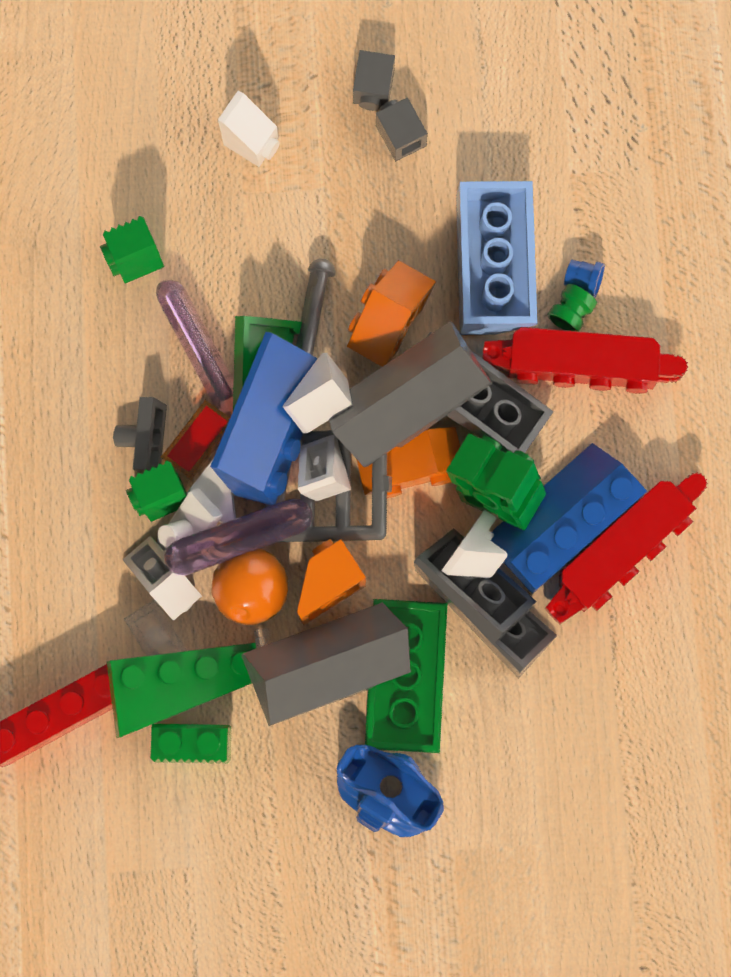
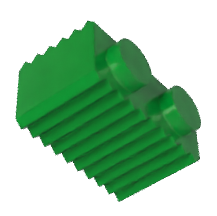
M139 216L137 220L132 219L131 223L125 222L124 226L118 224L117 229L111 227L110 232L104 231L103 237L106 244L100 246L101 251L113 276L115 277L120 274L125 284L164 268L144 217Z
M167 460L164 465L159 463L157 468L151 467L150 471L144 470L143 474L138 473L136 477L131 476L129 482L132 488L126 490L134 510H137L139 516L145 514L151 522L177 511L187 496L177 471L172 463Z
M152 724L150 758L156 763L192 762L197 764L200 762L205 764L207 762L212 764L215 762L220 764L222 762L227 764L231 760V726Z

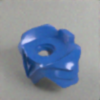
M355 745L348 748L338 762L336 769L339 794L343 801L359 813L356 817L357 822L369 830L378 832L380 828H383L399 837H411L431 830L437 824L444 811L443 799L439 791L425 779L419 766L410 756L401 753H387L369 745ZM387 776L396 777L402 785L401 793L394 798L386 797L380 790V783Z

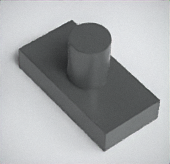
M140 397L137 426L117 425L113 432V441L116 447H135L133 470L141 474L144 473V470L150 471L151 467L157 468L158 464L162 462L167 405L154 397Z

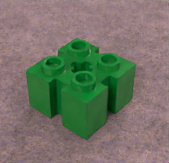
M468 434L446 470L451 482L457 485L455 490L461 501L481 511L486 510L498 515L500 520L525 531L546 496V491L542 481H540L541 477L538 474L534 460L528 454L519 450H515L514 453L508 450L506 453L500 451L502 446L490 437L483 436L478 438Z

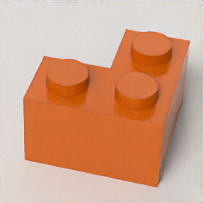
M399 260L389 271L384 268L375 284L371 283L361 299V303L365 304L362 313L357 312L349 325L348 331L352 333L347 347L382 367L389 363L398 352L410 325L423 310L436 281Z

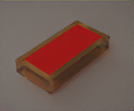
M205 399L162 454V460L171 462L178 472L192 480L220 444L230 417Z

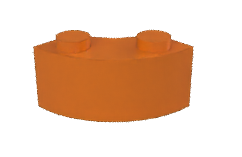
M456 427L427 429L403 447L396 446L387 452V476L392 477V492H387V498L401 495V489L428 482H431V486H439L451 482L446 470L460 448ZM357 460L364 494L370 495L372 494V464L368 467H363Z

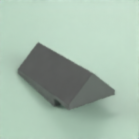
M450 321L350 388L353 406L329 420L331 430L361 465L368 467L396 446L403 447L487 388L492 382L453 322Z
M472 351L492 384L447 416L480 438L487 436L494 439L502 446L500 451L506 453L508 450L514 453L515 450H519L525 453L554 411Z
M453 528L414 561L415 571L448 603L449 607L519 679L557 635L530 612V609L537 601L500 568L490 578L446 575L441 571L464 539Z
M383 602L241 655L268 726L364 692L378 684L411 672L408 629Z

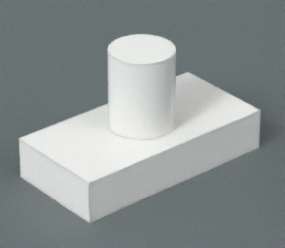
M200 489L192 490L188 493L169 524L159 528L157 544L179 568L188 566L223 514Z

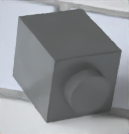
M364 50L359 51L353 86V104H359L361 108L376 111L382 105L389 102L395 71V55Z
M408 97L399 102L398 100H391L379 108V112L376 113V128L395 162L427 146L428 133Z

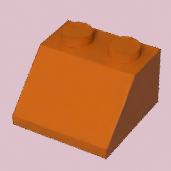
M329 539L312 550L314 556L308 561L297 610L303 625L308 624L366 587V577L342 539L336 543Z

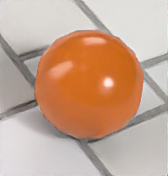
M255 547L238 549L227 554L213 572L211 594L219 611L226 618L244 625L263 623L273 618L281 610L287 599V574L281 562L266 550Z

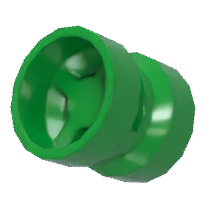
M567 284L561 293V304L553 305L547 316L562 330L579 332L584 325L582 318L592 313L597 305V301L584 289L573 284Z

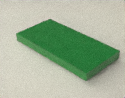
M373 599V606L383 602L407 627L411 672L378 684L368 690L365 745L372 746L378 750L440 754L448 603Z

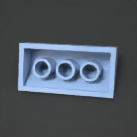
M533 181L459 182L456 194L460 335H496L518 330L521 327L537 325Z

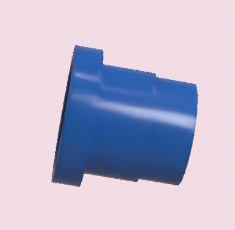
M571 259L566 271L564 286L567 284L576 285L596 298L602 283L605 263L597 261L596 264Z

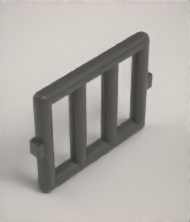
M332 430L303 433L300 441L301 446L333 435ZM337 438L351 486V452ZM387 453L372 463V525L350 526L351 490L336 495L335 526L315 527V500L300 494V527H279V495L275 506L265 504L264 537L266 541L274 543L320 542L329 539L332 541H339L340 539L342 541L384 539L387 534V492H392V477L387 476Z

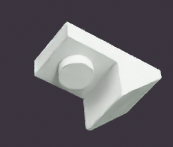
M484 510L441 571L446 575L492 577L508 555L506 551L490 541L494 534L489 529L497 518Z

